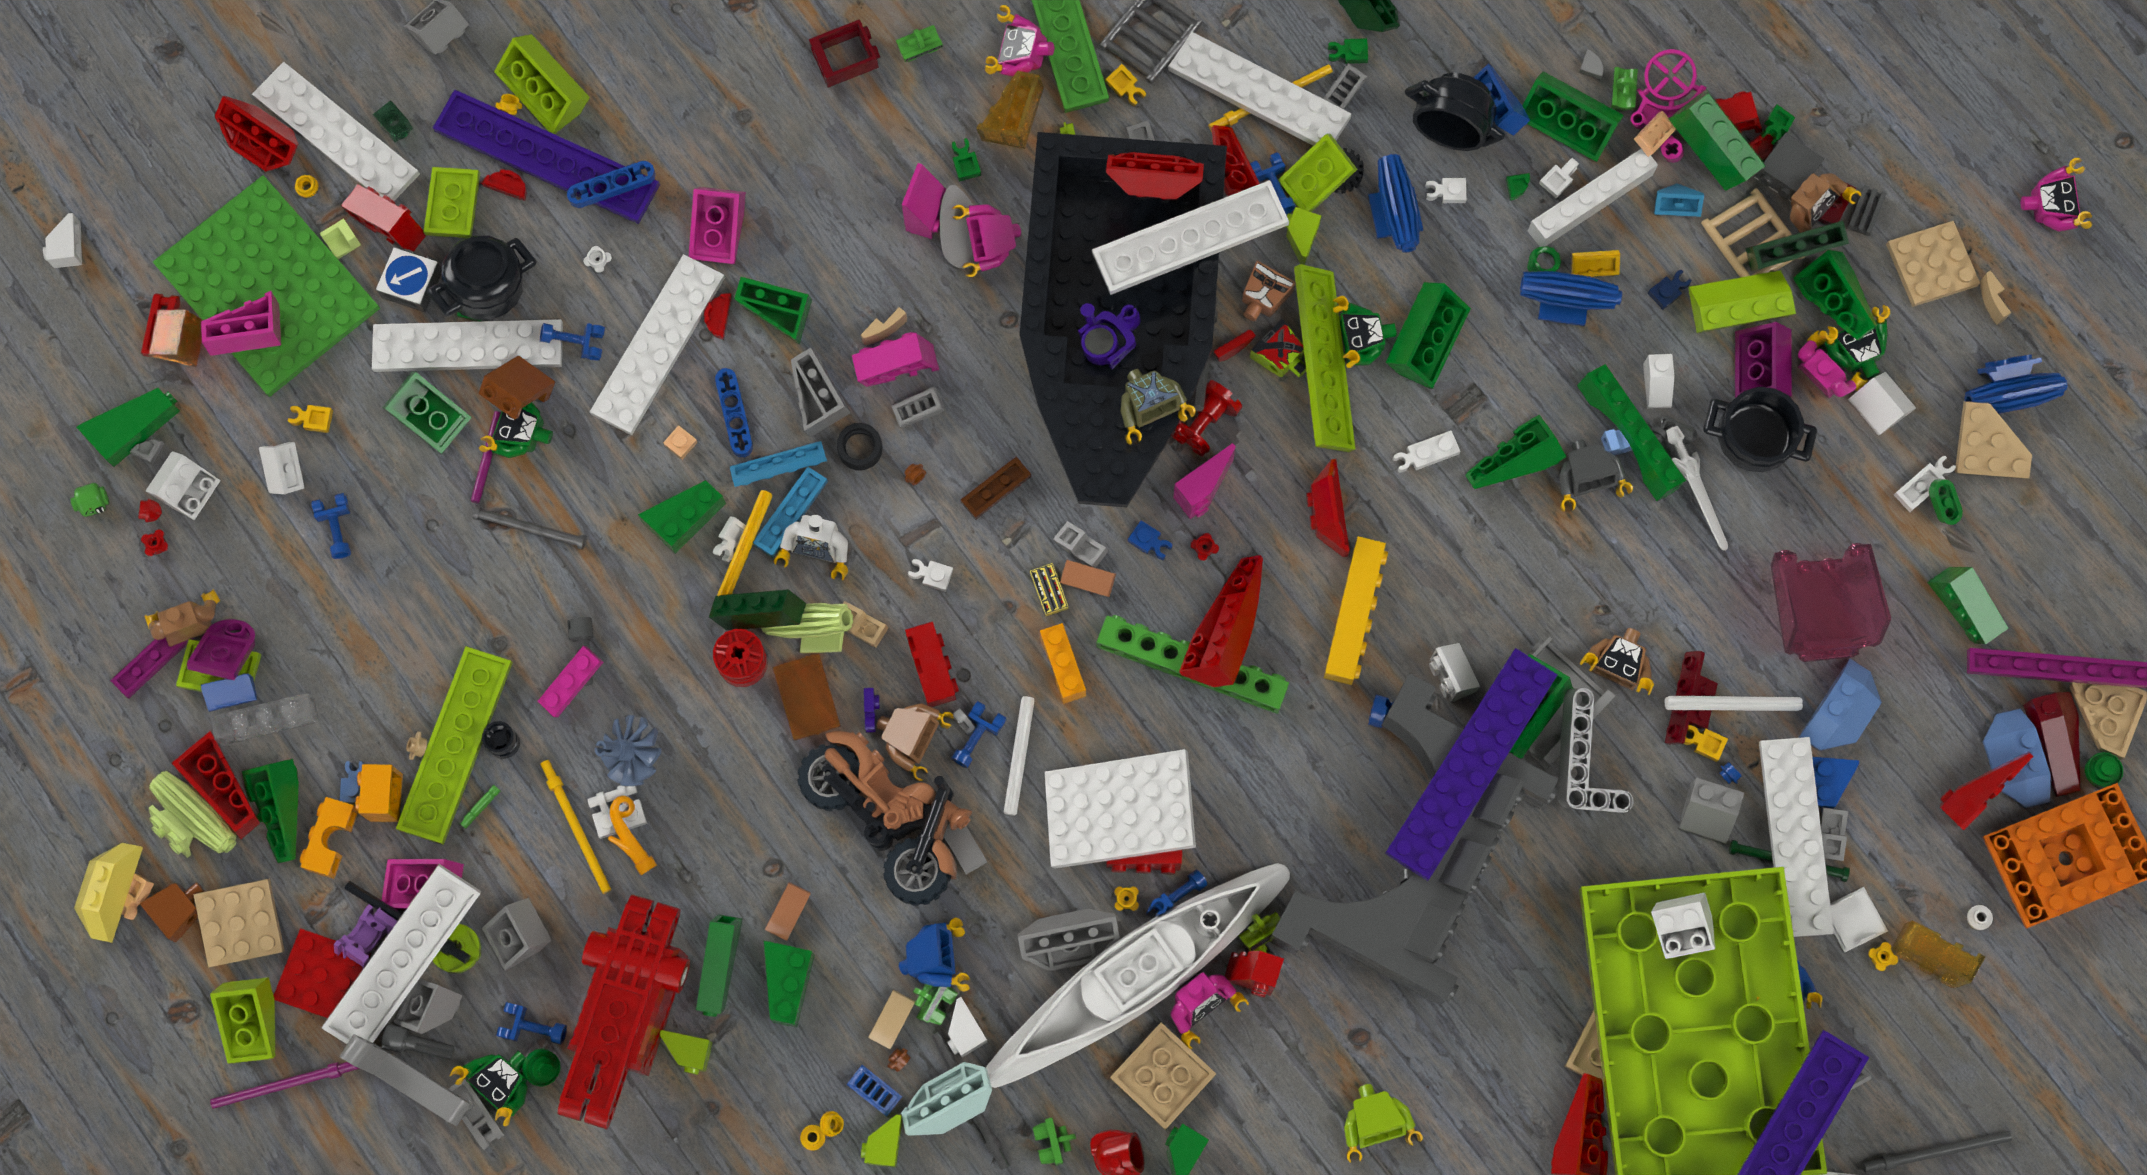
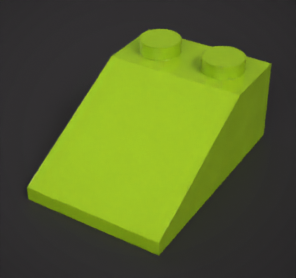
M269 977L225 982L212 991L210 997L227 1063L273 1059L275 1057V1000Z

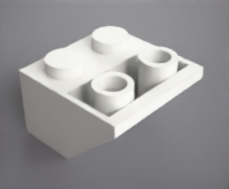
M172 451L146 489V492L169 507L195 520L221 480L184 455Z
M1460 643L1441 646L1435 649L1429 666L1433 675H1438L1441 682L1439 687L1444 698L1448 697L1450 703L1477 692L1480 685Z
M1705 893L1666 900L1655 904L1651 913L1665 959L1715 949L1713 919Z

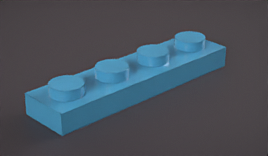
M819 441L730 466V472L734 486L737 487L748 485L761 479H770L786 472H794L800 468L816 466L827 461L822 442Z
M807 467L755 538L753 545L773 558L781 548L780 545L786 528L802 519V516L828 483L827 478Z

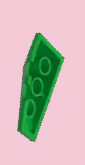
M1827 250L1793 278L1807 300L1817 305L1824 314L1833 318L1841 328L1856 340L1862 339L1877 327L1856 274L1843 252Z
M1540 415L1519 426L1513 431L1514 437L1507 443L1502 441L1497 446L1499 450L1492 456L1484 457L1465 474L1474 489L1545 470L1567 457L1556 436Z
M293 759L242 771L247 796L250 802L256 803L260 812L257 814V818L260 823L263 822L268 830L266 838L278 863L296 859L299 781L297 777L298 771Z

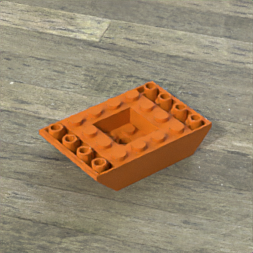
M2118 783L1982 837L2026 929L2147 880V842ZM2061 852L2069 855V865L2060 863L2059 854Z

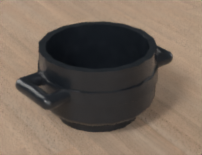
M1446 73L1429 82L1423 80L1405 90V95L1416 102V108L1413 113V124L1416 129L1427 139L1440 146L1453 150L1472 151L1480 147H1487L1505 138V134L1493 126L1497 107L1491 97V92L1481 81L1462 73Z
M489 235L471 236L458 241L447 251L442 261V281L430 287L428 295L447 317L459 312L461 315L475 320L494 319L505 315L517 305L523 292V273L533 268L537 261L518 238H514L506 243ZM514 249H516L517 252L521 255V257L525 260L521 264ZM445 291L446 296L451 304L450 306L446 303V301L439 293Z
M1756 387L1745 390L1732 402L1712 399L1703 428L1704 433L1718 437L1722 452L1734 465L1746 471L1762 473L1778 468L1789 458L1804 462L1809 461L1817 436V428L1804 423L1799 406L1789 395L1775 388ZM1718 409L1723 410L1724 413L1718 427H1715ZM1804 433L1807 434L1803 451L1797 450Z

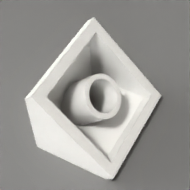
M1886 372L1871 379L1848 399L1878 436L1916 409Z

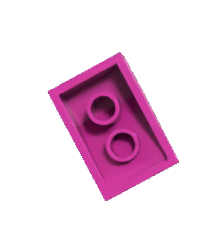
M917 163L902 202L903 217L907 232L932 239L934 233H938L940 230V206L946 188L920 163Z
M698 187L693 190L689 244L690 258L735 264L744 217L746 192Z
M1233 443L1175 483L1173 498L1189 519H1192L1194 516L1199 518L1209 510L1208 507L1233 462L1236 448Z
M387 859L382 901L396 910H406L438 864H441L460 878H462L464 864L446 859Z

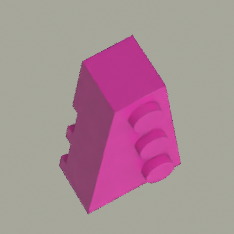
M272 291L265 293L264 297L253 302L251 300L244 302V306L233 311L228 309L201 321L202 343L210 356L281 345L280 308Z

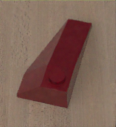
M2071 692L2052 693L2031 699L2023 707L2027 717L2036 727L2051 774L2050 782L2055 796L2060 797L2080 791L2079 714Z

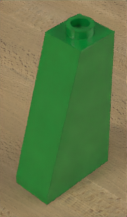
M156 388L81 423L76 428L105 460L115 467L130 454L131 449L135 445L146 441L179 413L180 410L174 405L178 401L169 391L164 394L159 388Z
M718 914L710 921L696 1010L702 1011V1014L705 1016L716 1017L717 1014H721L725 1010L743 918Z

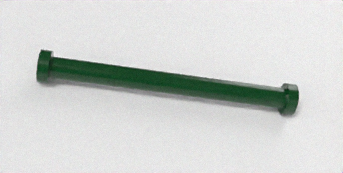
M1732 840L1730 843L1729 854L1731 855L1738 853L1773 862L1771 851L1738 844L1736 840ZM1825 865L1826 875L1837 877L1841 881L1847 882L1850 868L1843 867L1842 869Z

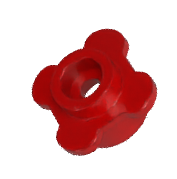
M158 529L150 535L144 534L141 537V542L145 545V554L147 556L160 554L168 549V544L164 539L165 533L162 530Z
M1204 533L1197 540H1192L1191 548L1197 552L1198 559L1201 561H1205L1209 555L1217 554L1219 551V546L1214 543L1209 533Z

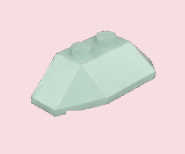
M963 1062L923 1084L912 1098L908 1108L905 1107L901 1112L905 1133L908 1136L944 1134L984 1112L992 1092L987 1068Z

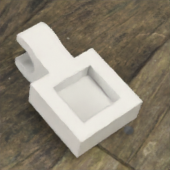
M1571 158L1562 168L1555 165L1540 180L1539 184L1557 198L1572 183L1573 179L1570 176L1577 170L1579 163Z

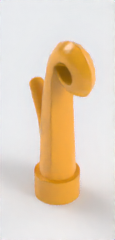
M619 796L613 800L610 806V817L620 839L609 836L608 840L617 845L631 858L641 876L657 866L653 857L647 854L622 819L633 814L635 810L634 801L628 796ZM621 803L626 804L628 807L627 811H619V805Z

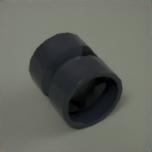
M492 722L486 726L482 733L484 746L497 758H510L519 749L520 739L517 733L505 722Z

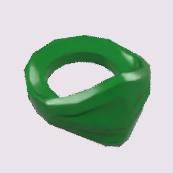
M1548 246L1537 247L1530 253L1527 269L1529 272H1556L1561 264L1560 254L1554 248ZM1542 253L1550 254L1554 258V266L1550 269L1541 268L1537 262L1538 255Z

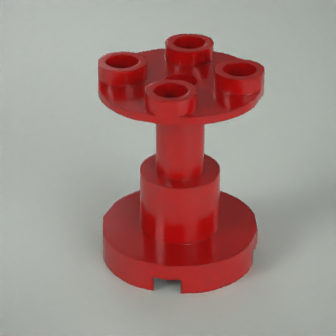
M1210 380L1206 386L1204 409L1198 411V416L1189 427L1180 422L1174 431L1175 433L1172 435L1173 438L1181 444L1187 443L1197 455L1203 457L1205 453L1210 451V446L1200 435L1210 422L1215 424L1223 413L1229 416H1237L1242 409L1241 402L1238 399L1234 402L1230 398L1233 394L1230 390L1220 383Z

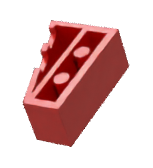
M1248 951L1247 956L1246 952H1240V954L1232 952L1224 977L1232 984L1250 989L1252 995L1265 998L1266 995L1271 996L1275 989L1284 958L1263 951Z

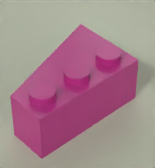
M914 332L905 333L902 335V338L897 340L883 341L880 343V346L874 348H863L859 350V353L852 355L857 380L866 387L895 381L896 376L909 373L910 377L917 376V371L931 368L932 372L939 370L933 344Z

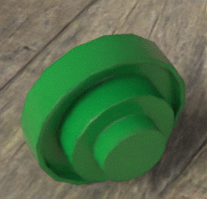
M2101 752L2088 759L2085 764V775L2091 785L2103 789L2121 781L2123 766L2120 760L2113 754Z
M541 1048L528 1054L522 1068L526 1080L534 1086L543 1087L555 1081L561 1066L557 1055L548 1049Z

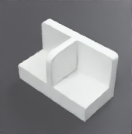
M295 442L259 447L269 493L287 494L304 489Z

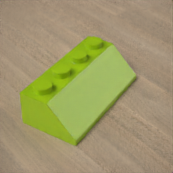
M532 34L512 38L494 70L496 75L540 123L553 134H556L580 115L590 98Z
M1781 270L1688 287L1697 333L1784 318L1796 314L1792 290Z

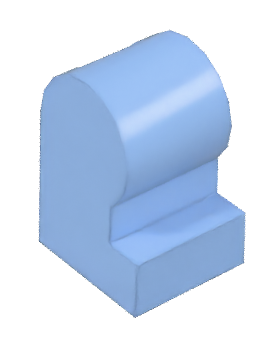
M1620 430L1605 431L1601 437L1605 451L1615 456L1632 451L1631 446Z

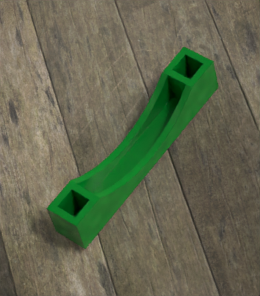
M1604 364L1587 373L1577 387L1588 403L1605 414L1622 432L1638 461L1643 483L1654 499L1658 502L1674 493L1686 479L1607 365Z

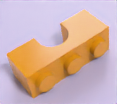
M1063 623L1040 630V639L1047 659L1050 661L1063 704L1086 697V688Z
M325 797L324 802L320 803L317 810L318 819L316 825H313L309 831L308 839L310 841L308 847L302 851L300 856V867L302 869L332 879L335 878L342 855L329 849L328 838L337 830L352 831L358 815L356 806Z

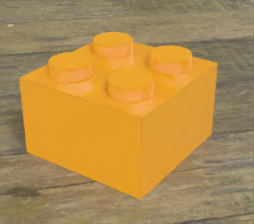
M362 764V771H359L357 776L360 796L356 797L355 806L358 813L370 822H398L400 818L403 774L393 765Z

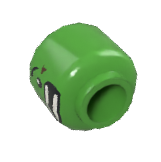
M97 483L77 487L74 490V497L70 498L74 511H79L84 517L103 513L106 510V505H109L108 495L104 486L100 487Z

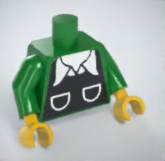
M1345 296L1333 299V302H1337L1339 305L1334 307L1333 311L1335 313L1343 312L1339 320L1345 349L1343 358H1347V368H1351L1354 365H1370L1384 350L1385 339L1397 336L1395 323L1382 325L1379 313H1373L1369 309L1350 303Z
M1885 305L1882 306L1883 312L1880 315L1878 307L1875 306L1872 309V314L1877 317V320H1875L1877 327L1860 340H1856L1845 330L1838 333V330L1831 326H1828L1829 335L1826 331H1820V338L1826 340L1825 346L1828 355L1837 365L1846 368L1848 372H1854L1862 368L1867 379L1880 374L1875 362L1883 357L1887 347L1888 329L1886 318L1890 315V308Z
M531 402L522 408L517 419L511 418L502 411L493 437L484 436L481 438L482 441L488 443V447L481 445L479 450L482 452L492 450L494 454L506 458L525 455L526 452H533L535 450L537 441L550 444L553 431L542 428L544 421L540 416V411Z
M519 1050L509 1061L500 1054H491L474 1059L462 1067L456 1066L449 1075L451 1077L453 1074H458L461 1077L456 1080V1085H460L465 1077H468L466 1081L497 1109L495 1121L501 1116L506 1118L503 1126H508L511 1116H514L525 1104L528 1086L526 1084L527 1080L520 1070L523 1067L526 1056Z

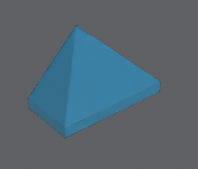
M1678 183L1658 190L1654 214L1701 217L1704 193Z

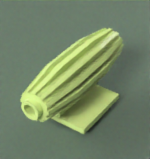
M810 603L805 606L800 625L761 629L766 635L801 638L800 653L842 652L844 632L851 629L853 614L851 609H848L847 604Z
M168 771L161 772L152 780L149 789L165 809L159 811L153 805L149 807L151 816L149 820L153 824L152 830L159 838L165 837L170 842L169 846L178 855L182 853L186 858L190 857L189 847L193 837L217 853H228L235 847L237 835L194 788Z

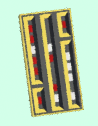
M1053 563L1031 570L1030 574L1045 616L1067 610L1068 604Z

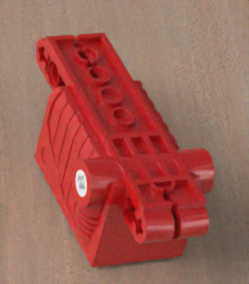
M632 894L625 905L617 929L608 927L606 934L597 931L590 933L584 947L582 964L595 968V971L592 975L576 1027L574 1028L572 1039L567 1047L575 1055L559 1099L558 1115L581 1121L585 1114V1123L607 1130L613 1119L628 1071L649 1077L661 1041L660 1031L665 1029L676 993L679 994L682 991L690 967L688 956L680 948L670 946L679 921L680 908L660 902L654 908L653 900Z

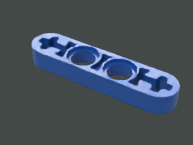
M640 161L571 186L567 191V198L573 207L582 208L650 184L655 179V169L650 162ZM646 169L648 176L643 177L641 170ZM632 172H634L636 181H633ZM622 175L629 178L628 183L623 186L616 183L617 178ZM599 183L607 186L603 193H596L594 188ZM586 188H589V190H590V192H591V194H592L591 197H589ZM580 192V200L576 199L575 193Z
M723 368L717 372L715 381L730 445L736 456L747 457L752 453L753 443L738 380L733 370ZM725 375H728L730 379L731 390L728 391L726 390L725 383L722 382ZM730 396L738 399V403L734 407H727L725 405L726 399ZM735 418L743 420V426L739 429L730 427L731 421ZM737 435H742L743 442L748 444L745 445V450L741 451L737 447L739 446Z

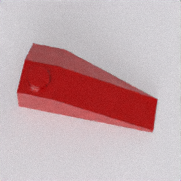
M1583 1073L1554 1147L1551 1160V1174L1607 1175L1608 1151H1603L1602 1136H1606V1127H1602L1601 1113L1604 1111L1601 1078Z

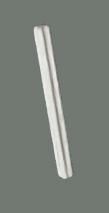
M1668 696L1664 700L1667 710L1799 711L1803 708V700L1800 697Z

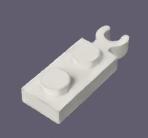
M1448 431L1408 446V454L1397 453L1394 455L1393 461L1403 460L1405 464L1398 467V472H1405L1410 465H1413L1415 470L1459 455L1461 451L1452 431Z
M1942 456L1936 462L1935 467L1929 463L1894 494L1897 500L1909 512L1929 497V487L1934 480L1945 479L1943 476H1947L1955 470V465L1949 469L1943 467L1942 463L1946 460V456Z

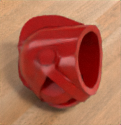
M1106 1130L1092 1137L1090 1142L1091 1153L1096 1168L1102 1175H1140L1143 1172L1145 1164L1140 1138L1136 1132Z

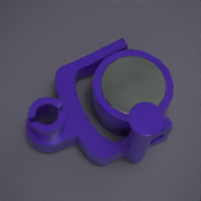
M1086 303L1082 305L1080 311L1085 317L1087 324L1078 330L1082 339L1084 355L1093 364H1108L1113 369L1136 346V340L1132 331L1140 324L1139 312L1136 308L1134 309L1133 305H1126L1117 317L1108 311H1103L1095 317L1094 306ZM1101 323L1109 324L1118 330L1126 341L1125 346L1119 349L1117 336L1113 329L1106 325H1101Z

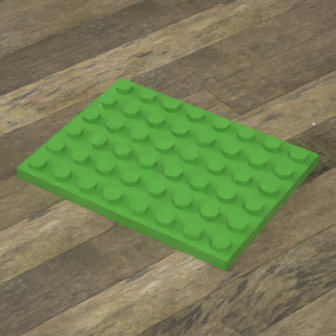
M264 175L153 261L155 266L202 320H206L228 309L233 311L244 306V302L249 300L253 302L264 297L265 293L272 291L280 308L281 345L231 353L269 397L380 309L378 304Z

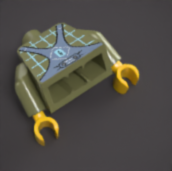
M1135 369L1128 374L1129 382L1125 385L1126 393L1122 395L1121 414L1125 427H1128L1129 432L1126 435V441L1129 445L1132 444L1130 434H1136L1138 442L1142 438L1141 432L1135 429V425L1140 428L1178 410V417L1184 422L1188 420L1184 410H1187L1191 417L1195 415V408L1192 405L1186 404L1187 398L1178 382L1164 376L1162 377L1156 371L1143 375L1140 370Z

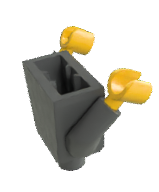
M1578 440L1572 444L1573 451L1568 453L1567 461L1563 463L1559 476L1561 495H1564V500L1560 504L1563 512H1565L1564 503L1566 501L1572 504V511L1576 507L1575 500L1571 498L1572 493L1576 497L1617 486L1616 494L1619 497L1624 496L1622 486L1627 489L1628 494L1632 493L1633 486L1625 481L1626 474L1621 460L1617 456L1605 451L1598 444L1587 447L1584 440Z

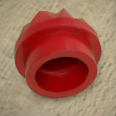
M151 499L140 501L138 519L145 520L148 523L156 521L161 516L162 509L159 503Z

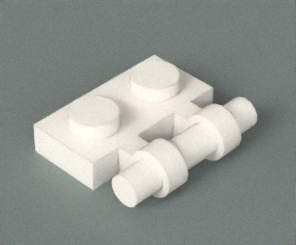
M617 786L616 790L607 793L602 791L596 793L595 797L587 799L590 808L598 805L601 808V812L592 814L600 839L617 834L611 821L608 802L613 801L619 796L629 797V795L638 793L636 786ZM639 799L634 801L635 810L633 814L622 818L629 830L647 824ZM622 803V805H619V811H627L628 807L626 804Z

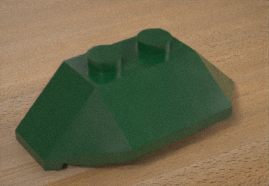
M1338 0L1358 29L1385 32L1397 29L1400 26L1397 9L1391 0Z

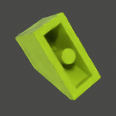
M1295 207L1293 214L1288 213L1287 215L1289 225L1285 226L1287 227L1286 237L1300 264L1305 265L1322 216Z
M664 1030L660 1031L662 1040L677 1064L684 1067L685 1073L698 1075L699 1071L706 1072L712 1041Z
M895 1115L868 1136L867 1143H862L861 1158H865V1164L896 1168L902 1115Z

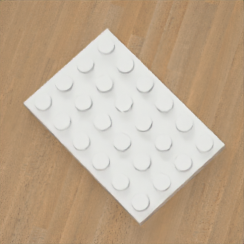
M1185 749L1045 772L1052 868L1056 869L1196 848L1188 751Z

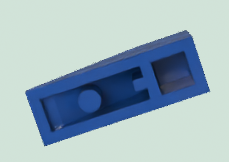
M1490 64L1486 65L1473 77L1481 81L1491 92V97L1497 107L1494 122L1499 128L1514 136L1530 121L1522 104Z

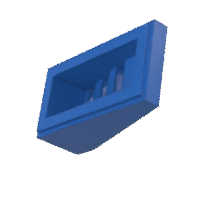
M863 1065L860 1066L847 1083L848 1087L886 1117H888L902 1098L899 1093ZM866 1074L868 1076L867 1080L861 1088H858L856 1085ZM875 1081L877 1084L867 1095L865 1093L866 1089ZM881 1087L884 1088V1092L877 1101L873 1100L872 1098ZM890 1093L891 1095H893V1097L883 1108L881 1106V1103Z

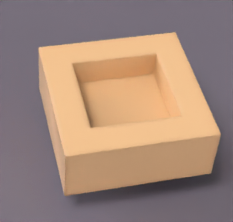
M679 425L663 442L665 447L682 460L698 443L697 439Z

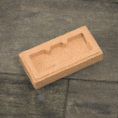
M1661 111L1640 131L1634 140L1649 157L1670 137L1676 128L1670 122L1667 115Z

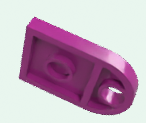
M236 619L221 620L212 624L206 630L187 661V669L235 681L255 647L254 629L248 623ZM239 630L240 632L231 633L230 631Z

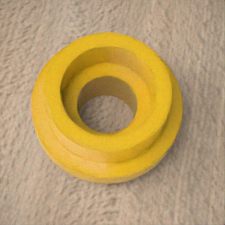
M302 175L295 182V191L303 198L314 196L319 188L317 180L311 175ZM306 185H311L309 189L304 190Z
M834 1111L824 1113L820 1120V1130L823 1135L828 1137L839 1134L844 1126L843 1118Z
M817 1125L805 1127L800 1135L801 1144L811 1151L820 1149L826 1140V1136L823 1135L820 1127ZM816 1133L817 1140L810 1142L808 1140L809 1134Z

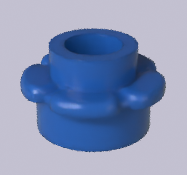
M1730 762L1724 766L1721 765L1722 771L1719 774L1727 783L1730 784L1733 781L1735 784H1738L1737 780L1742 775Z

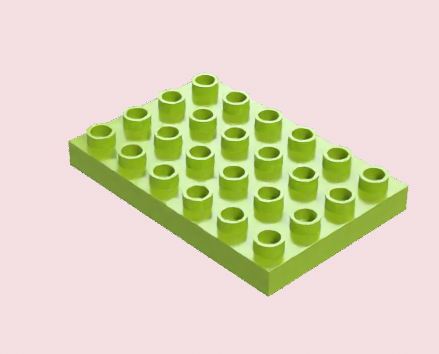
M1784 867L1581 886L1579 895L1615 1175H1737L1810 1052ZM1705 893L1713 919L1715 949L1665 959L1651 913L1655 904L1666 900ZM1821 1139L1801 1175L1827 1174L1823 1139Z

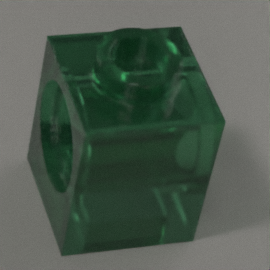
M391 100L373 113L377 123L394 142L407 137L413 129L408 119ZM393 121H399L396 125L390 126Z

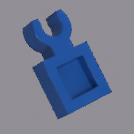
M1142 520L1128 538L1130 544L1146 554L1151 549L1154 550L1157 558L1164 560L1166 555L1160 552V548L1166 547L1171 550L1173 546L1167 540L1160 541L1161 533Z

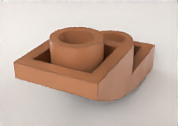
M1066 560L1060 583L1110 597L1116 574Z
M789 882L765 930L787 941L811 893Z

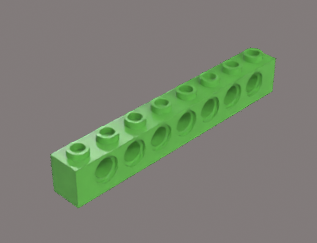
M1117 615L1112 617L1106 616L1096 642L1097 648L1273 713H1279L1289 682L1285 681V677L1272 673V675L1265 674L1261 668L1254 665H1249V667L1241 665L1238 674L1245 678L1243 684H1236L1234 682V685L1211 687L1182 676L1179 673L1190 645L1189 641L1181 640L1178 642L1171 639L1172 636L1167 633L1158 632L1156 634L1148 631L1149 628L1145 625L1136 623L1134 626L1126 623V619ZM1122 633H1128L1132 639L1129 642H1122L1118 636ZM1145 641H1150L1155 647L1150 651H1146L1141 647V644ZM1172 649L1177 653V656L1174 659H1168L1164 656V652ZM1264 683L1267 685L1268 691L1260 693L1256 690L1255 685Z

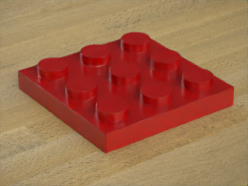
M300 928L274 992V1000L328 1018L361 973L362 966L347 956L344 959L343 952L339 955L334 953V943L336 940Z

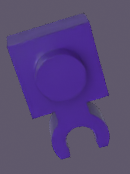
M864 688L866 733L876 732L875 709H880V697L875 695L874 688Z

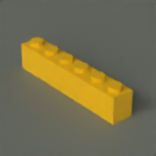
M1359 536L1356 539L1324 679L1352 685L1354 678L1359 679L1362 665L1358 664L1359 655L1364 656L1367 642H1364L1363 638L1365 633L1370 632L1373 619L1368 617L1370 610L1375 611L1378 599L1377 596H1374L1375 587L1380 588L1383 574L1379 573L1381 565L1386 564L1388 551H1384L1386 545L1384 542Z

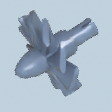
M634 715L626 716L627 728L624 736L621 732L619 719H615L612 733L618 739L613 741L607 734H604V741L596 743V746H603V748H595V753L601 757V760L610 772L607 776L613 781L620 783V786L643 785V780L652 776L657 770L653 764L660 756L661 748L651 747L655 745L658 734L657 729L653 728L640 740L642 732L648 727L645 717L641 716L638 729L633 734L632 723Z

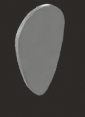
M950 185L943 195L940 206L941 249L945 259L950 264L963 268L962 266L967 262L978 264L979 261H974L966 218L970 216L965 215L962 219L955 220L952 217L961 216L962 211L958 208H952L956 205L969 208L973 204L956 185Z

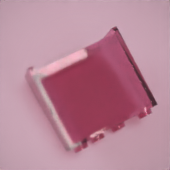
M1852 544L1844 552L1842 559L1826 558L1821 561L1803 560L1796 563L1798 558L1795 552L1782 550L1774 553L1771 562V572L1785 653L1789 655L1795 653L1799 656V660L1803 662L1852 658L1859 654V649L1867 646L1875 647L1882 643L1891 621V615L1871 544Z

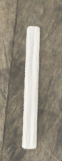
M1023 696L1021 699L1004 805V814L1011 816L1017 814L1035 702L1034 698Z

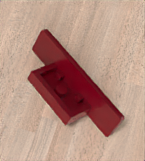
M1690 651L1685 653L1675 696H1715L1718 683L1700 675L1705 652ZM1672 710L1666 731L1665 743L1668 745L1684 744L1689 724L1699 729H1708L1712 710Z

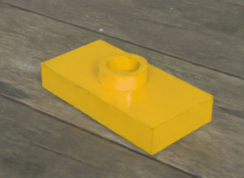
M1619 250L1572 253L1571 274L1590 277L1619 275Z

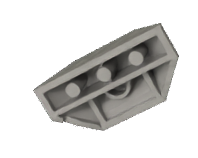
M1083 909L1040 918L1017 934L1022 959L1030 961L1048 971L1087 964L1120 939L1115 914L1092 909Z

